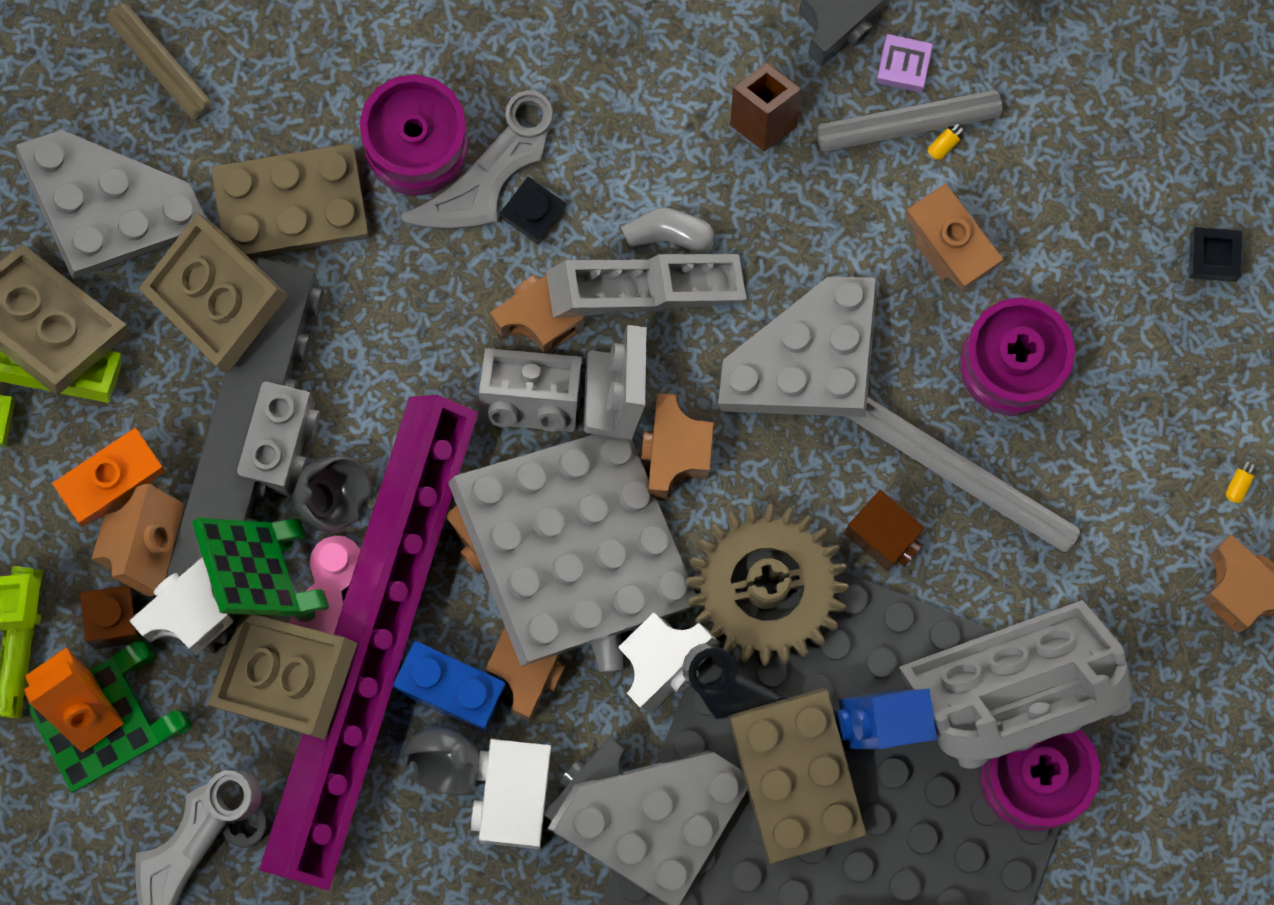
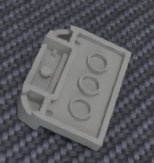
M1083 600L899 667L903 684L907 690L930 689L939 747L949 756L958 758L959 765L968 769L980 767L991 758L1013 751L1029 749L1035 743L1059 734L1075 732L1082 728V726L1107 716L1124 714L1131 708L1130 695L1132 685L1123 647Z

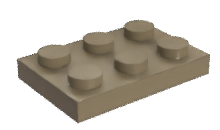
M353 143L211 167L221 232L249 258L369 238Z
M199 213L195 215L138 288L216 367L227 373L289 296L210 220Z
M21 244L0 261V351L55 395H59L128 336L127 326L124 322L25 245Z
M239 614L208 705L226 712L325 740L358 643L345 637L259 615Z
M821 688L728 715L764 852L770 864L866 836L828 690Z

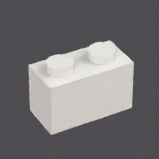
M491 739L489 751L480 750L477 780L486 781L484 800H474L471 831H480V843L541 849L551 745Z

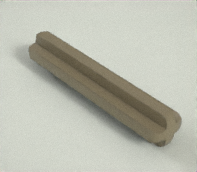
M121 3L108 13L107 20L112 28L191 119L196 120L210 110L212 105L207 95L128 4Z

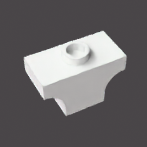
M203 557L181 576L174 573L162 581L154 590V594L157 597L130 620L133 626L150 643L164 636L176 637L195 655L234 622L228 614L219 612Z
M653 612L618 647L628 657L634 668V682L627 694L640 708L652 713L674 690L680 693L689 687L683 676L682 669L684 658L688 652L699 644L712 643L720 646L721 642L714 638L710 631L699 623L690 629L675 630L665 619ZM705 658L704 660H702L701 663L698 665V667H699L707 658Z

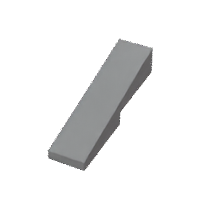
M658 254L649 260H565L546 271L553 318L741 303L747 300L739 254Z

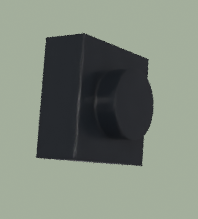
M527 177L500 212V218L539 245L566 210L567 203L530 177Z
M1194 227L1190 232L1189 278L1237 282L1241 277L1242 231Z

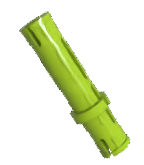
M13 566L11 568V575L30 573L42 582L44 571L40 569L33 571L34 568ZM37 610L34 628L3 630L0 649L1 717L23 718L24 689L27 685L25 676L29 671L35 626H40L41 615L37 614Z

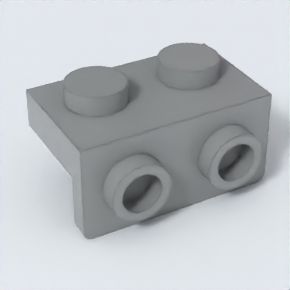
M267 381L261 384L237 468V473L240 477L266 483L270 492L289 497L292 485H296L299 475L307 466V457L301 456L305 438L314 439L320 420V411L314 410L315 403L310 392Z

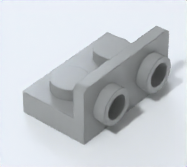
M627 325L621 343H613L610 353L594 350L588 352L586 357L584 431L586 433L632 440L645 407L646 327Z
M485 348L479 388V422L498 427L534 428L551 432L575 431L582 357Z

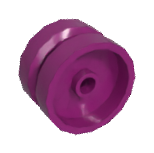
M418 74L394 77L378 86L364 103L359 125L366 160L377 180L394 192L411 196L433 194L450 185L462 171L469 151L464 110L454 92L435 78ZM415 133H419V134H420V135L417 136V137H413V134H415Z
M1023 297L1001 300L982 312L962 345L959 360L962 382L972 398L991 412L1007 416L1033 413L1051 401L1072 371L1075 356L1072 332L1061 315L1041 301ZM1016 355L1021 358L1022 363L1015 361Z
M1079 729L1072 733H1062L1040 741L1026 750L1013 751L988 759L984 765L980 766L979 783L986 804L998 819L1018 830L1042 832L1073 821L1089 808L1099 789L1101 766L1093 743ZM1035 766L1040 767L1045 773V780L1042 784H1040V777L1032 778L1030 770Z

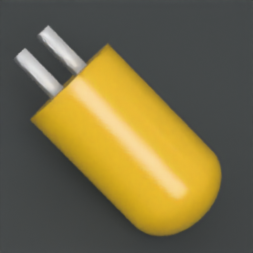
M956 124L952 130L947 127L928 147V153L933 159H943L961 140L957 136L962 132L963 128L956 134L953 133L959 124Z
M1246 462L1243 470L1237 468L1227 488L1226 497L1233 503H1241L1244 500L1255 478L1251 474L1254 467L1253 464L1249 472L1245 471L1249 462Z

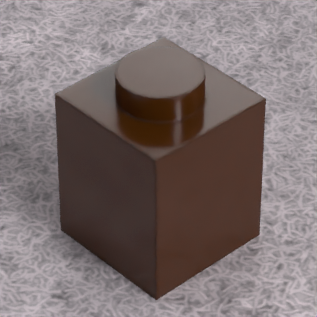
M766 62L733 87L730 126L765 152L797 127L801 88Z
M880 489L848 524L844 534L885 570L889 571L896 562L905 567L919 552L923 545L917 538L925 527Z
M120 586L80 592L86 643L94 649L128 645L136 641L145 642L144 637L130 622L141 611L140 598L137 591L129 586Z

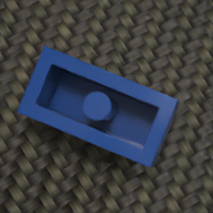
M415 640L393 684L396 693L485 734L507 691L506 682Z
M930 689L894 690L838 699L839 710L835 714V720L840 738L844 740L845 749H883L937 740Z

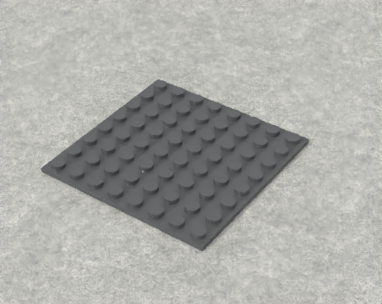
M757 551L745 556L738 563L733 571L731 584L745 581L750 568L762 559L773 558L781 561L789 571L798 569V567L786 555L775 551ZM843 572L834 577V580L847 583L849 589L845 593L834 595L833 598L844 603L846 609L843 612L828 613L837 622L838 627L836 630L819 628L825 639L824 645L818 646L807 639L808 656L805 658L801 657L791 648L789 649V662L786 665L780 661L776 652L771 653L767 666L761 664L759 653L755 651L747 663L741 661V647L736 646L729 654L732 655L736 662L738 673L788 698L825 688L828 690L832 709L838 711V699L894 690H907L902 681L899 670L900 666L996 632V630L848 572ZM762 573L761 579L756 586L765 587L768 594H774L776 585L780 581L771 580L768 573ZM798 577L792 578L791 581L798 580ZM803 587L789 590L785 600L779 606L772 609L756 607L748 599L736 603L748 616L761 621L778 620L789 615L799 605L803 595ZM747 589L736 591V593L745 592ZM712 623L710 624L709 631L713 627ZM722 636L718 638L721 642V648L724 647L726 638ZM708 657L698 667L697 671L699 672L698 678L700 682L711 683L719 678L722 672V663L719 658ZM689 686L683 693L656 764L687 758L689 755L708 750L715 752L742 770L729 719H716L698 692ZM1099 720L1080 728L1090 741ZM841 740L866 836L770 864L766 859L747 789L679 905H1032L1060 827L1042 832L1018 830L998 819L984 800L979 783L980 767L972 769L961 767L958 758L949 756L940 749L938 740L883 749H845L844 740ZM1033 767L1030 770L1032 778L1040 777V784H1042L1045 780L1044 771L1040 767ZM615 871L612 873L602 902L609 905H667Z

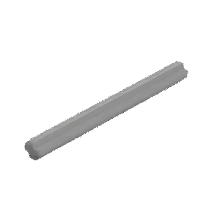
M867 397L866 417L846 416L1062 552L1069 551L1080 534L1078 527Z

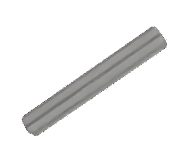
M990 90L824 123L817 127V140L821 151L827 152L953 127L956 124L963 125L998 118L1002 112V102L998 91Z

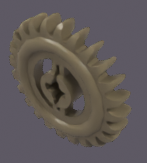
M770 503L766 506L763 518L758 519L753 507L749 505L746 508L745 522L743 523L732 512H729L727 515L728 531H725L716 524H712L710 530L716 542L711 543L703 539L698 541L697 545L706 558L693 557L689 560L690 566L701 573L699 576L686 579L687 586L700 590L699 594L689 598L688 605L704 607V611L695 619V623L701 625L712 623L713 627L710 630V634L716 639L722 636L726 638L723 649L728 653L736 646L741 647V661L743 663L748 662L754 651L759 653L760 662L763 666L768 665L771 653L776 652L784 665L788 664L789 649L791 648L801 657H807L806 640L808 639L818 646L824 645L825 639L819 628L836 630L838 627L837 622L828 613L843 612L846 609L844 603L833 598L834 595L845 593L849 589L847 583L834 580V577L846 571L847 565L844 563H830V559L838 553L839 545L825 548L821 546L828 532L826 528L812 535L808 533L812 521L810 515L806 516L798 525L793 524L792 507L787 508L781 519H776L773 505ZM757 551H775L786 555L798 567V569L789 571L781 561L773 558L762 559L750 568L745 581L731 584V577L738 563L745 556ZM762 573H768L771 580L780 581L776 585L774 594H768L765 587L756 586L761 579ZM798 577V580L791 581L792 578ZM803 587V595L799 605L789 615L778 620L761 621L748 616L736 603L748 599L756 607L772 609L779 606L785 600L789 590ZM747 589L745 592L736 593V591Z

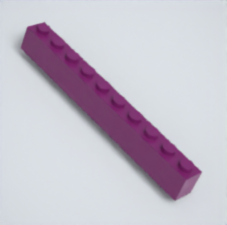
M439 395L412 396L408 399L334 635L345 637L358 644L325 740L305 734L301 736L259 871L328 891L330 889L453 495L448 482L454 476L459 475L477 418V411Z

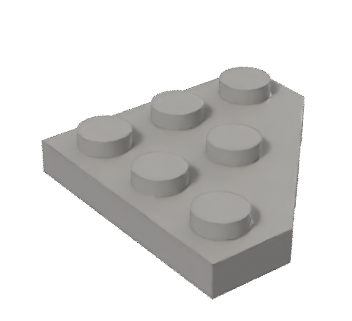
M60 130L16 145V156L72 279L172 245L197 213L205 217L190 183L66 131Z
M825 278L723 359L718 399L720 411L866 417L877 297L876 278Z
M707 750L689 755L687 758L622 772L621 775L597 781L591 780L575 784L548 829L665 904L679 905L745 795L747 785L741 769L715 752Z

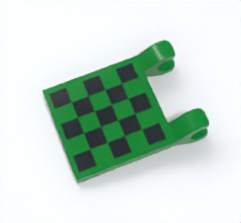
M198 517L192 521L220 613L295 616L299 621L307 622L315 618V611H325L329 608L325 592L321 589L294 593L281 551H287L293 547L292 540L306 538L300 519H288L269 523Z
M136 641L112 658L90 669L103 694L118 711L124 724L83 753L31 704L26 705L71 793L104 777L160 744L190 730L191 722L188 716L178 710L166 714L151 725L125 674L137 670L155 659V654L148 643Z

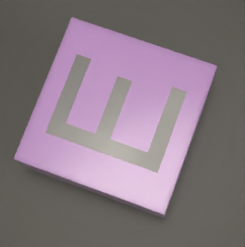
M887 34L876 83L922 93L933 44Z

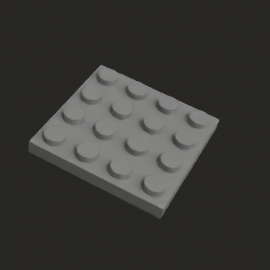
M593 434L459 474L448 482L521 667L638 628L653 612L665 619L694 608L688 605V600L696 595L695 591L686 584V579L689 578L658 501L654 495L648 493L649 480L632 440Z

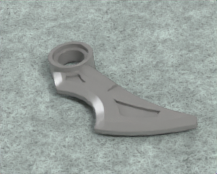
M530 90L514 95L506 106L505 117L508 127L456 182L432 199L403 213V222L439 229L469 228L498 222L497 201L504 183L519 169L541 161L546 136L553 124V111L548 99L541 93ZM526 105L538 107L543 113V119L540 124L533 128H524L516 121V114L520 108Z
M225 770L217 773L210 779L209 783L186 794L183 819L174 835L166 843L153 850L136 853L135 880L138 905L177 904L192 872L228 821H242L250 818L258 810L262 791L259 782L252 774L246 771ZM232 781L239 783L244 792V800L235 810L229 809L223 800V791Z

